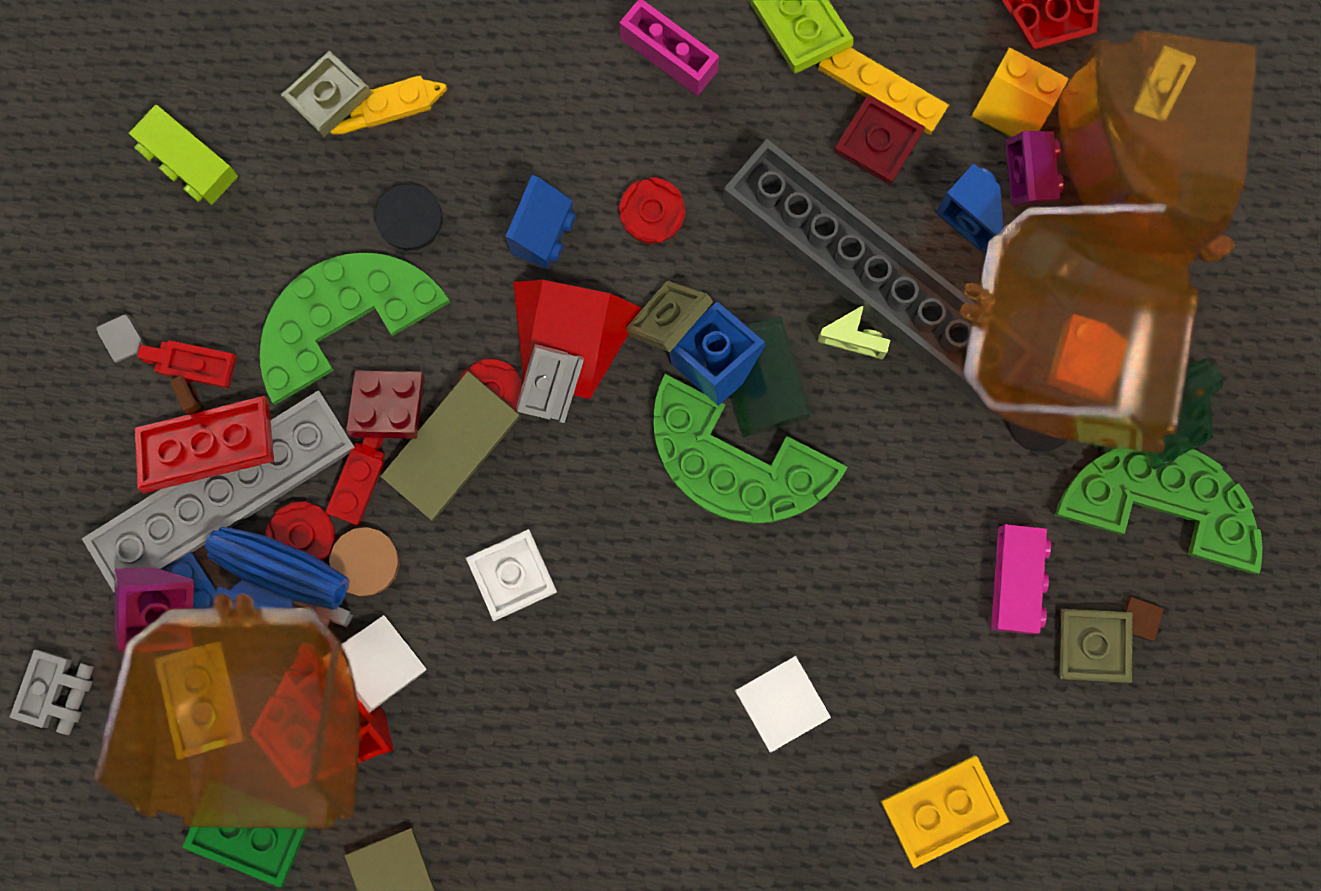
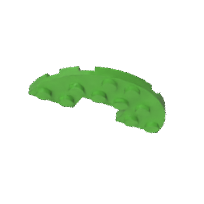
M376 253L346 254L330 258L312 266L295 278L280 294L270 310L263 328L260 343V367L262 378L272 403L278 404L334 371L318 344L319 341L376 309L390 334L394 336L449 304V299L435 281L412 264L388 255Z
M666 374L662 379L654 407V435L660 459L669 477L678 489L697 506L711 514L727 520L750 524L772 523L789 519L820 502L832 491L848 468L786 436L770 466L711 435L725 408V404L721 403L718 406L704 393Z
M1159 441L1139 442L1116 448L1101 455L1084 467L1070 482L1058 503L1054 515L1123 535L1126 532L1132 504L1196 522L1188 555L1254 575L1260 574L1262 563L1261 530L1257 529L1251 510L1254 507L1239 483L1236 484L1222 470L1223 467L1207 455L1183 445Z

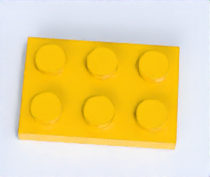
M972 756L880 801L913 868L1009 822L977 756Z

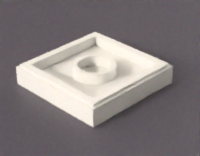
M529 529L466 558L493 621L557 593Z
M384 615L334 649L326 657L369 713L426 671L425 666Z
M796 656L735 690L770 753L831 718Z

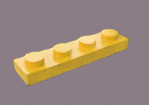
M851 47L821 61L818 70L862 96L867 97L870 94L926 127L924 132L929 135L932 134L949 106L947 103Z

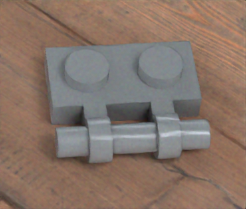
M34 650L9 718L41 728H48L50 720L54 716L60 718L56 732L70 735L74 722H79L82 714L79 708L84 694L89 692L93 681L90 678L94 667L80 663L76 676L67 673L72 660L45 651ZM63 685L71 687L65 706L57 704Z

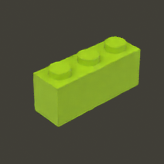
M156 104L129 132V135L137 142L134 148L148 161L155 157L162 164L159 169L173 182L180 178L187 185L183 190L197 202H200L203 198L212 205L238 177L225 161Z

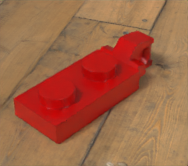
M170 340L168 342H161L160 349L140 345L137 358L141 359L142 362L155 365L154 371L163 376L172 378L182 376L191 382L225 389L230 388L238 358L232 353Z
M365 437L362 444L355 443V448L349 453L325 512L326 514L357 526L360 525L385 464L383 462L385 453L379 451L384 438Z

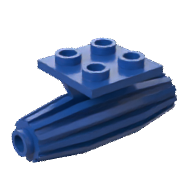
M220 527L218 531H212L209 534L205 543L209 559L242 579L231 590L218 586L215 593L227 597L224 604L285 629H288L290 623L302 627L304 622L294 617V601L334 610L341 605L349 588L348 577L320 559L264 535Z

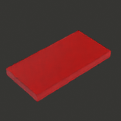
M265 396L136 427L135 443L138 490L144 494L274 462L269 400Z

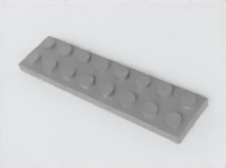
M318 390L271 420L274 462L160 489L83 537L84 544L112 591L114 592L115 569L154 567L163 570L186 554L204 546L212 531H218L220 527H234L348 455L355 448L354 443L323 394Z

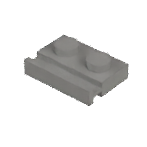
M535 344L516 405L517 412L549 420L552 418L565 423L584 362L583 357Z

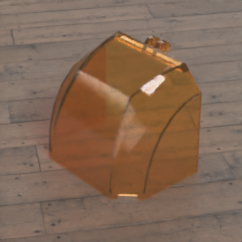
M1147 31L1134 33V41L1110 45L1111 42L1107 39L1097 41L1060 95L1058 107L1061 143L1067 168L1080 200L1099 229L1121 245L1148 259L1175 268H1180L1196 254L1205 262L1213 261L1215 263L1221 260L1236 247L1233 240L1228 236H1223L1222 233L1229 227L1245 182L1257 46Z
M1165 204L1028 208L989 241L981 284L969 283L964 290V294L968 298L977 300V305L972 303L963 304L960 314L964 318L973 320L963 375L992 412L1006 421L1026 429L1062 439L1118 449L1162 453L1165 448L1164 441L1162 440L1167 434H1175L1178 428L1199 300L1198 287H1191L1189 263L1196 260L1195 249Z
M220 594L214 599V609H170L127 643L94 781L143 816L154 818L157 811L183 817L181 825L190 827L331 828L334 827L335 819L339 817L345 820L353 818L359 757V718L355 680L349 658L342 644L311 608L254 609L252 597L249 594H241L235 599L236 609H233L232 599L227 594Z

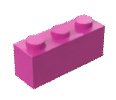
M638 0L619 22L620 39L695 95L699 96L718 72L719 55L644 0Z
M1006 524L998 528L991 630L1033 635L1040 634V628H1044L1047 612L1046 608L1042 607L1043 593L1047 592L1049 585L1048 572H1044L1045 558L1048 559L1051 552V539L1047 538V529Z

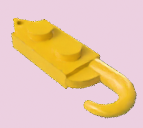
M420 75L371 90L372 94L351 112V118L342 120L329 133L345 134L431 110V105L447 90L446 84L424 80Z

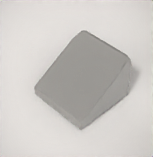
M127 314L96 327L98 335L115 363L137 354L140 345H145L135 320Z

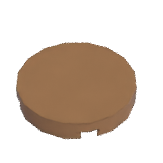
M368 527L353 529L342 535L334 544L329 558L330 566L348 577L349 588L347 593L361 597L375 595L386 590L395 580L400 566L398 551L394 542L383 532Z

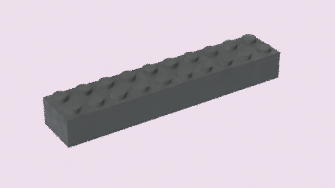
M766 139L724 188L722 201L854 307L864 306L863 314L982 409L987 408L993 403L1035 351L770 140Z

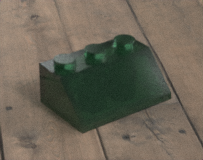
M782 316L747 325L750 330L765 341L766 346L743 385L730 395L743 438L808 420L811 415L810 406Z

